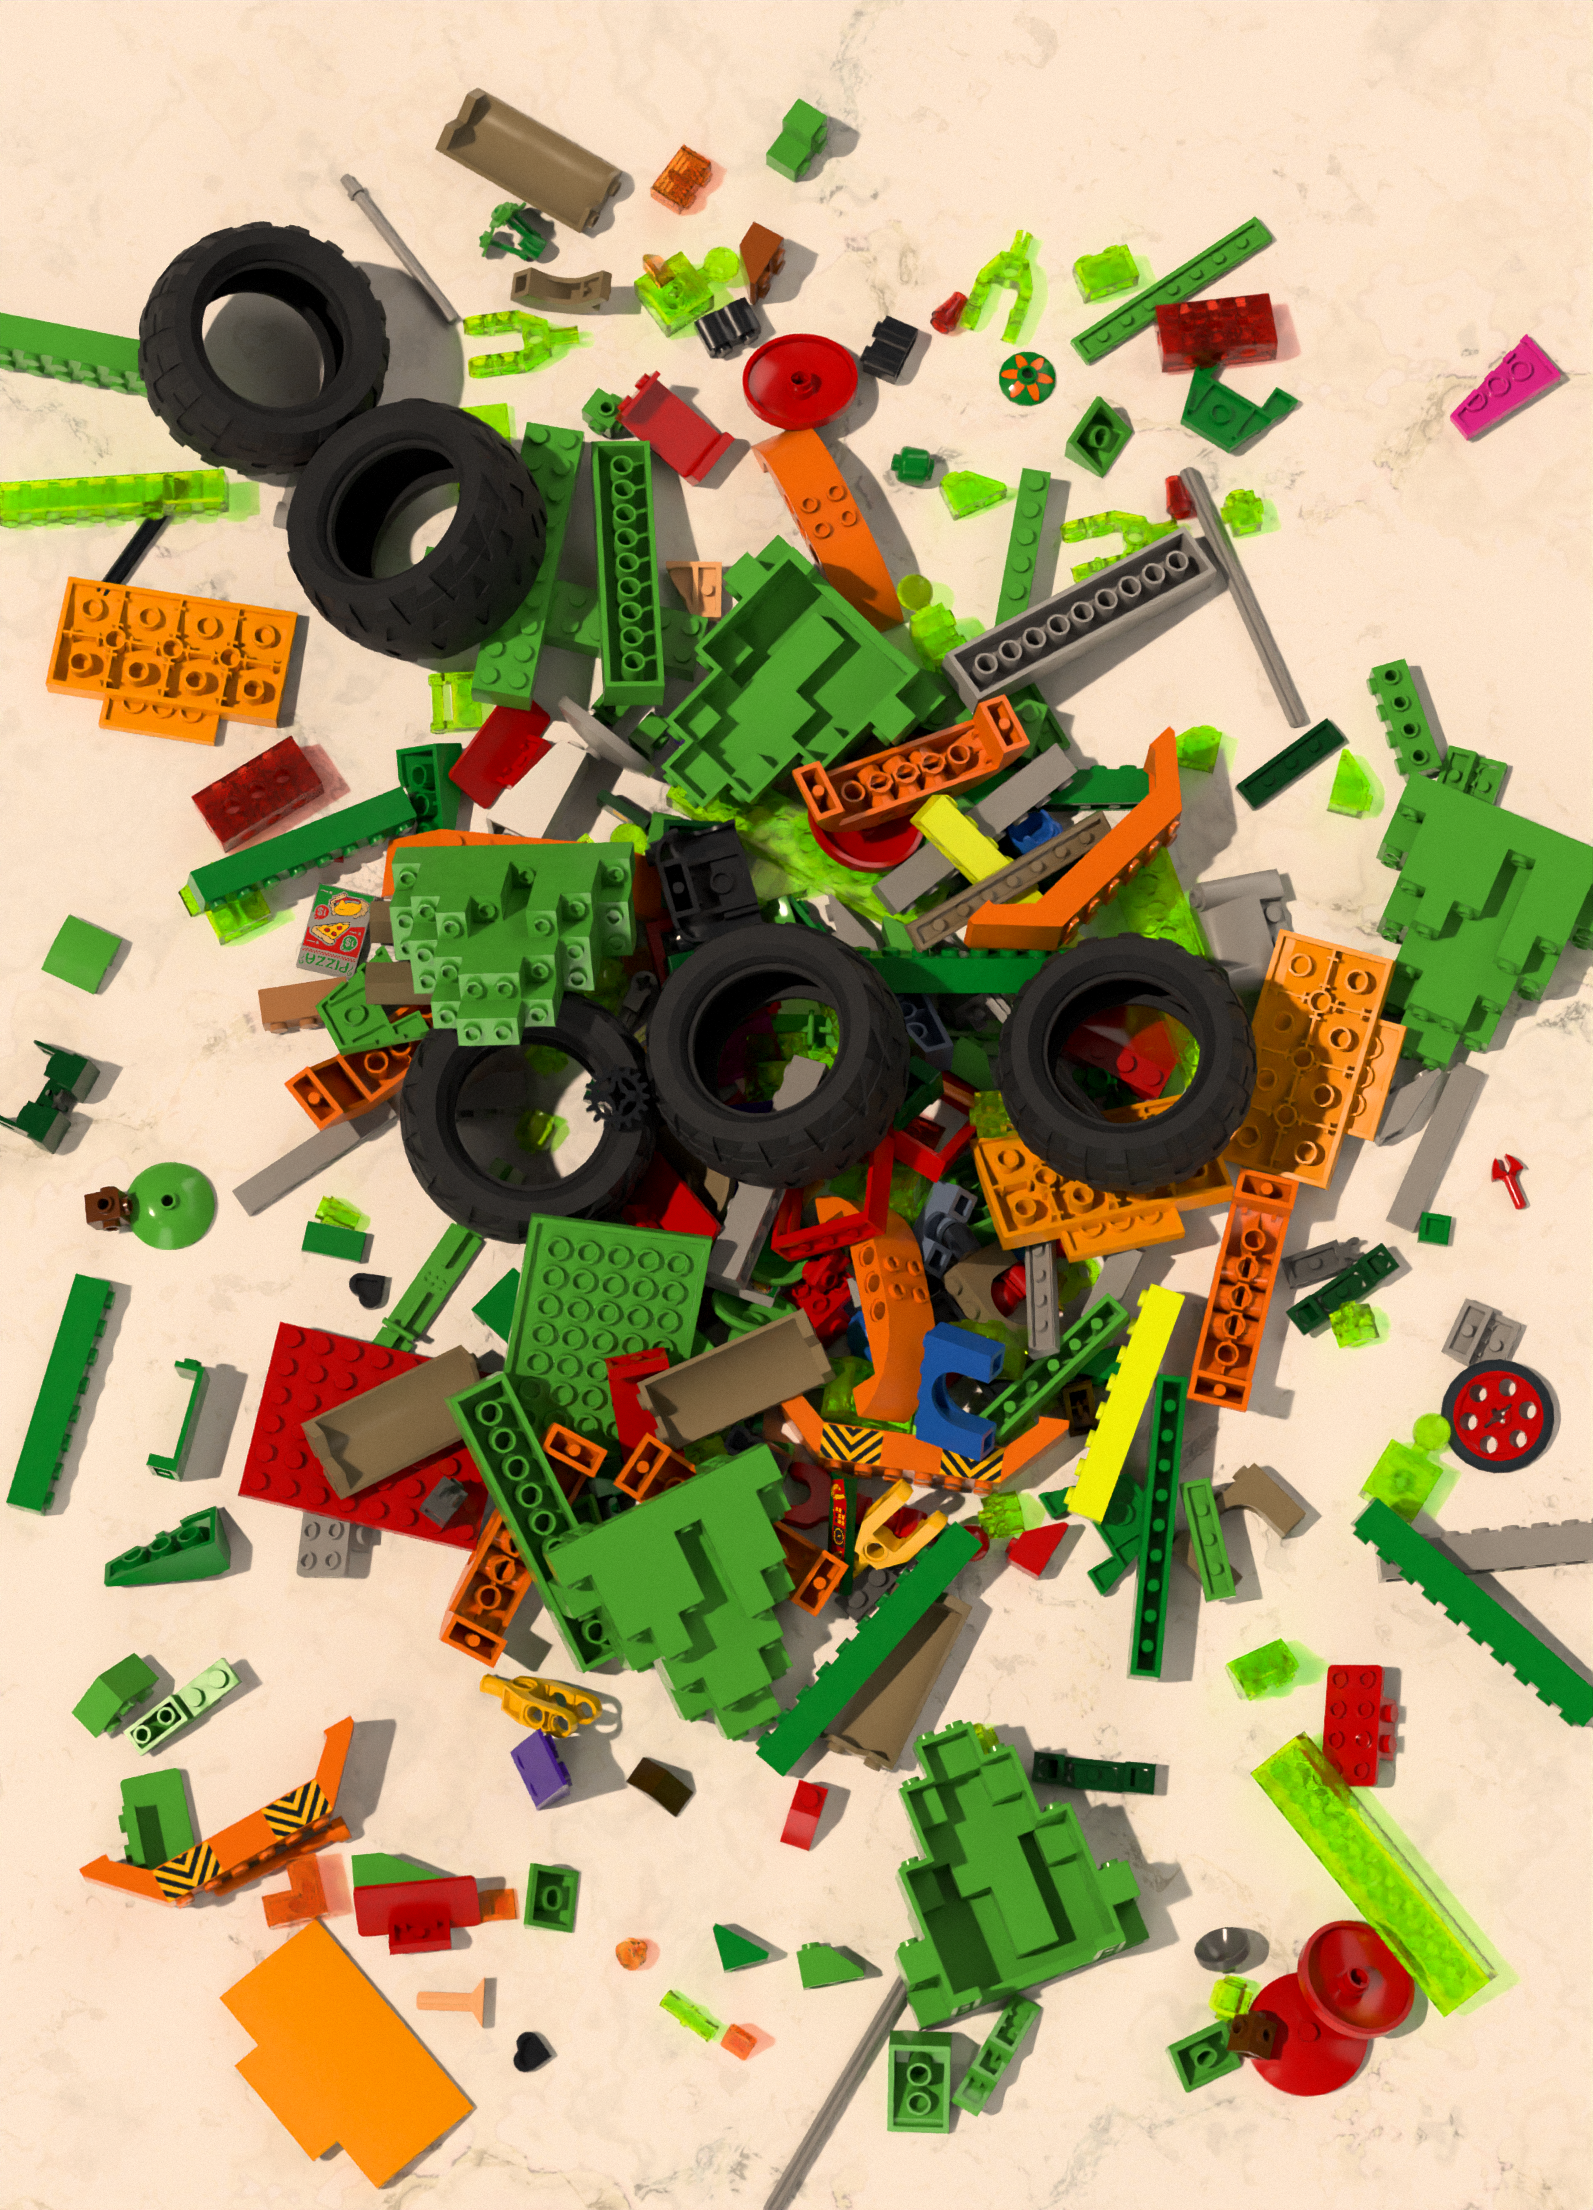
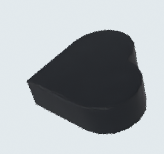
M357 1273L350 1278L349 1288L352 1294L359 1297V1302L364 1309L374 1310L382 1302L386 1278L381 1275Z
M524 2032L516 2041L518 2051L514 2055L513 2063L518 2071L529 2073L552 2056L535 2033Z

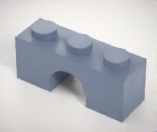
M941 1180L933 1183L912 1228L921 1252L925 1274L941 1279L952 1256L951 1250L942 1246L943 1232L953 1223H967L978 1200V1197L962 1187Z

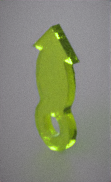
M1086 1259L1072 1262L1069 1264L1068 1271L1057 1274L1059 1311H1065L1062 1305L1074 1300L1080 1294L1081 1289H1088L1095 1285L1100 1273L1094 1260ZM1080 1266L1088 1270V1278H1083L1079 1274Z

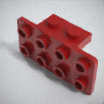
M532 700L530 711L497 705L449 771V778L479 807L489 808L502 788L511 790L552 747L548 741L539 737L549 724L550 715L534 700Z
M654 1151L644 1178L629 1198L634 1205H625L620 1213L621 1216L631 1226L711 1236L713 1243L720 1232V1223L659 1151Z
M845 1270L838 1274L836 1285L831 1289H826L823 1294L814 1291L802 1279L783 1296L797 1310L804 1308L825 1351L840 1336L845 1334L851 1320L843 1307L852 1299L847 1279L853 1276Z
M1331 1665L1328 1668L1320 1777L1322 1785L1327 1787H1375L1378 1783L1379 1761H1393V1754L1397 1748L1395 1723L1398 1720L1399 1711L1396 1700L1383 1696L1384 1667L1380 1665Z
M471 1875L358 1886L353 1889L358 1934L362 1937L389 1935L390 1955L452 1949L451 1928L477 1926L481 1923L476 1878Z

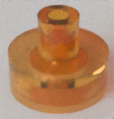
M630 1937L616 1946L615 1954L617 1960L625 1969L634 1971L646 1962L648 1947L644 1941H638Z

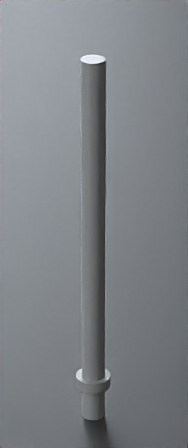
M349 174L344 175L340 182L348 191L347 196L351 201L355 200L446 322L449 325L455 323L458 317L365 196L364 188L361 185H357Z

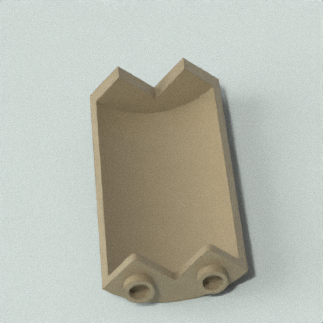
M480 88L467 93L457 118L445 124L435 147V150L578 233L583 232L587 227L593 228L600 217L599 212L609 197H614L618 193L622 184L619 181L622 170Z
M804 1308L638 1382L641 1393L637 1394V1399L643 1411L649 1410L655 1418L659 1427L654 1429L657 1439L675 1452L837 1379V1375Z
M459 1345L301 1424L315 1458L318 1457L324 1468L323 1473L341 1500L463 1439L444 1398L481 1380L478 1373L481 1365L473 1352L469 1353L462 1345Z
M895 1583L890 1594H892L899 1586L897 1583ZM942 1592L822 1731L819 1738L828 1743L826 1748L842 1756L844 1752L858 1757L864 1760L863 1764L877 1772L880 1771L881 1767L893 1770L973 1607L950 1593Z

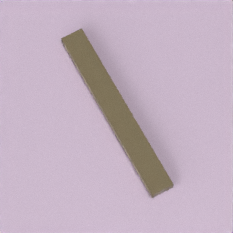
M1098 810L905 925L904 928L916 951L923 952L966 926L968 919L988 900L993 904H1003L1088 853L1112 830L1103 811Z

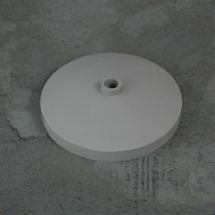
M564 695L557 705L567 722L582 740L589 745L585 750L598 761L603 756L622 769L646 778H650L656 771V768L571 699Z

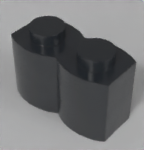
M746 297L737 299L720 310L713 311L694 322V329L710 358L715 356L718 358L725 357L733 351L734 346L742 343L743 345H749L755 342L761 333V325Z
M887 315L883 322H877L872 334L875 340L871 347L866 345L860 361L863 362V372L894 385L916 342L918 328Z
M734 1425L724 1442L725 1449L735 1456L759 1443H765L768 1445L783 1477L792 1461L790 1454L786 1450L774 1445L769 1439L741 1425Z

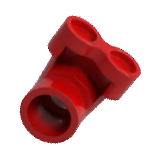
M839 1248L822 1252L819 1260L810 1259L803 1267V1279L819 1294H823L826 1289L833 1288L837 1283L838 1274L844 1272L851 1262Z

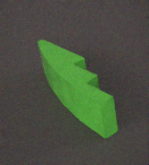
M1018 1993L1012 1995L951 2102L978 2117L1041 2007Z

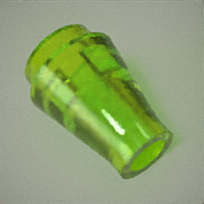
M323 1195L314 1217L321 1220L320 1223L354 1230L361 1214L356 1213L332 1195L331 1198Z

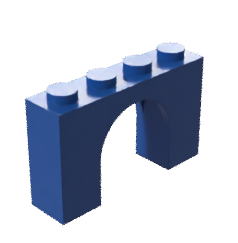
M940 1322L931 1331H927L923 1339V1347L925 1348L924 1359L920 1366L922 1381L917 1393L919 1409L914 1420V1424L917 1426L916 1439L978 1462L994 1449L997 1423L970 1414L956 1405L948 1393L946 1375L948 1372H956L985 1383H990L1003 1371L1006 1344L944 1322Z

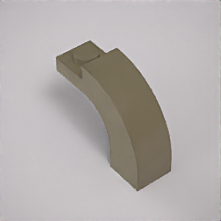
M530 267L513 274L510 300L523 306L546 312L564 314L596 312L600 309V303L609 301L612 274L602 270L584 277L564 278Z

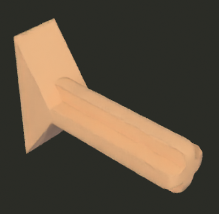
M485 1977L473 1993L420 1991L417 1994V2009L473 2012L483 2028Z

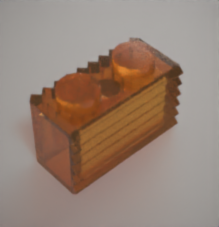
M683 144L651 186V198L678 215L684 209L689 210L696 200L695 193L700 187L705 188L713 176L711 173V162Z

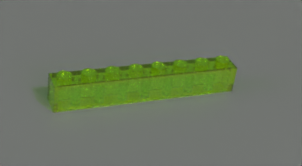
M224 469L0 482V526L5 528H17L25 524L43 527L47 526L48 523L58 522L64 525H73L77 521L103 523L108 519L132 521L135 518L141 517L158 520L162 519L163 516L174 515L179 518H188L192 514L218 516L221 513L229 512V479Z

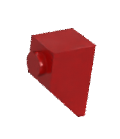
M1060 1522L1024 1531L1019 1539L1013 1536L1005 1550V1553L1009 1554L1006 1563L1038 1581L1068 1530L1069 1524Z
M799 1780L780 1842L809 1852L829 1789Z

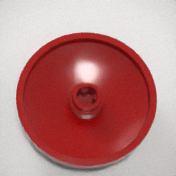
M799 333L785 335L765 343L751 355L743 371V394L751 411L761 420L772 426L787 430L815 429L837 420L850 408L858 390L857 368L853 358L846 349L831 339L814 334Z
M808 807L809 826L820 848L837 863L858 872L883 873L894 870L914 854L923 836L910 822L917 812L858 831L829 832L817 825Z
M1341 1920L1331 1922L1312 1934L1300 1951L1297 1975L1301 1992L1316 2016L1333 2030L1358 2039L1379 2038L1395 2030L1411 2011L1415 1996V1985L1410 1965L1399 1947L1378 1929L1358 1921Z
M1297 1972L1284 1975L1269 1983L1256 1996L1249 2010L1266 2014V2020L1278 2024L1270 2059L1249 2060L1257 2073L1269 2085L1281 2092L1299 2097H1314L1327 2094L1345 2084L1356 2073L1364 2059L1368 2039L1346 2036L1333 2030L1321 2021L1309 2007L1301 1992Z

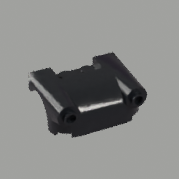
M730 819L717 826L694 832H680L677 828L671 829L664 833L661 839L649 843V849L644 850L648 867L654 866L658 873L673 925V933L668 934L672 951L678 950L679 954L693 951L712 937H719L736 931L738 926L762 922L757 896L741 842H739L735 828V819Z

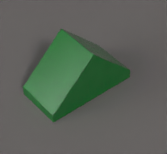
M715 1923L713 1933L724 1973L767 1961L769 1952Z

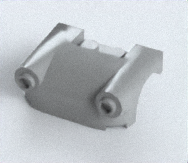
M1277 868L1196 883L1189 892L1190 909L1187 912V917L1197 955L1213 965L1222 974L1223 979L1236 991L1240 999L1262 990L1280 929L1289 931L1280 899L1285 894Z

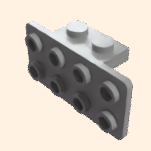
M303 1512L297 1575L304 1578L347 1576L351 1550L358 1553H369L372 1528Z

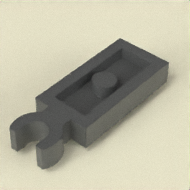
M1350 1238L1345 1243V1246L1342 1247L1339 1246L1336 1239L1282 1258L1280 1263L1290 1289L1346 1270V1260L1357 1262L1365 1253L1354 1254L1351 1252L1350 1247L1358 1244L1359 1238Z
M908 1562L878 1570L869 1564L853 1581L852 1595H839L834 1602L857 1623L882 1595L896 1583L895 1580L898 1577L893 1572L904 1569Z

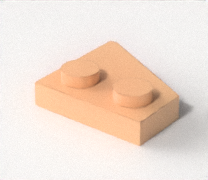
M666 561V570L687 612L709 618V621H721L722 562Z

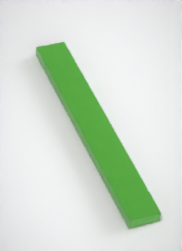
M1253 217L1070 341L1071 346L1088 366L1272 242L1271 235L1257 217Z

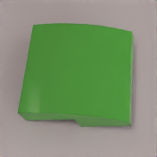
M1449 745L1437 781L1495 806L1508 766L1504 762L1480 757L1476 751Z
M70 914L55 938L41 970L93 995L97 994L107 968L112 966L123 939Z

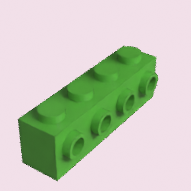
M1405 658L1371 668L1369 678L1366 679L1367 688L1370 695H1375L1378 702L1376 713L1379 721L1384 722L1388 732H1385V739L1389 749L1394 748L1397 759H1394V764L1398 775H1403L1405 783H1407L1412 771L1426 777L1439 774L1442 763Z

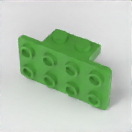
M177 1768L126 1778L121 1781L120 1787L124 1806H122L123 1814L118 1815L121 1832L127 1833L129 1844L124 1845L127 1863H133L135 1867L152 1871L195 1846L182 1776Z

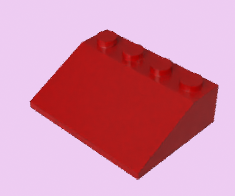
M1120 1006L1102 1011L1083 1022L1070 1035L1059 1057L1086 1071L1087 1068H1104L1109 1072L1111 1078L1117 1080L1119 1088L1128 1089L1131 1094L1145 1101L1160 1099L1193 1035L1181 1022L1160 1010L1145 1006Z

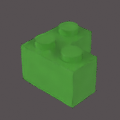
M798 98L782 120L781 134L766 153V165L792 182H795L800 175L804 176L812 165L811 159L816 153L821 154L828 143L827 116Z
M134 1652L99 1675L71 1713L95 1738L106 1731L111 1734L122 1724L123 1721L120 1718L127 1715L136 1706V1702L143 1704L154 1694L152 1687L159 1677Z

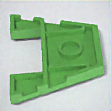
M384 945L375 951L376 955L369 961L393 962ZM365 962L356 968L357 973L346 983L342 981L315 1006L341 1056L420 1040L430 1030L419 1010L391 1024L380 1004H366Z

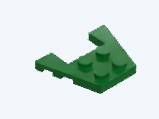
M1203 342L1180 424L1229 454L1295 409L1298 400L1276 387L1264 405L1259 408L1212 378L1223 363L1226 355Z
M1131 1473L1119 1475L1101 1524L1090 1521L1112 1557L1086 1573L1100 1596H1103L1138 1555L1143 1492ZM1069 1487L1038 1495V1499L1052 1520L1067 1511L1069 1505L1063 1502Z

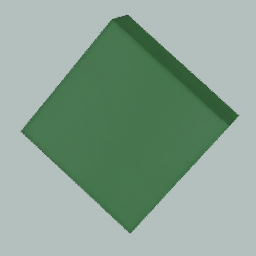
M1422 1212L1417 1243L1447 1247L1452 1216Z

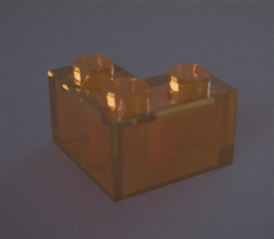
M314 1852L285 1859L291 1890L262 1896L268 1928L274 1930L330 1917L331 1914L317 1854Z

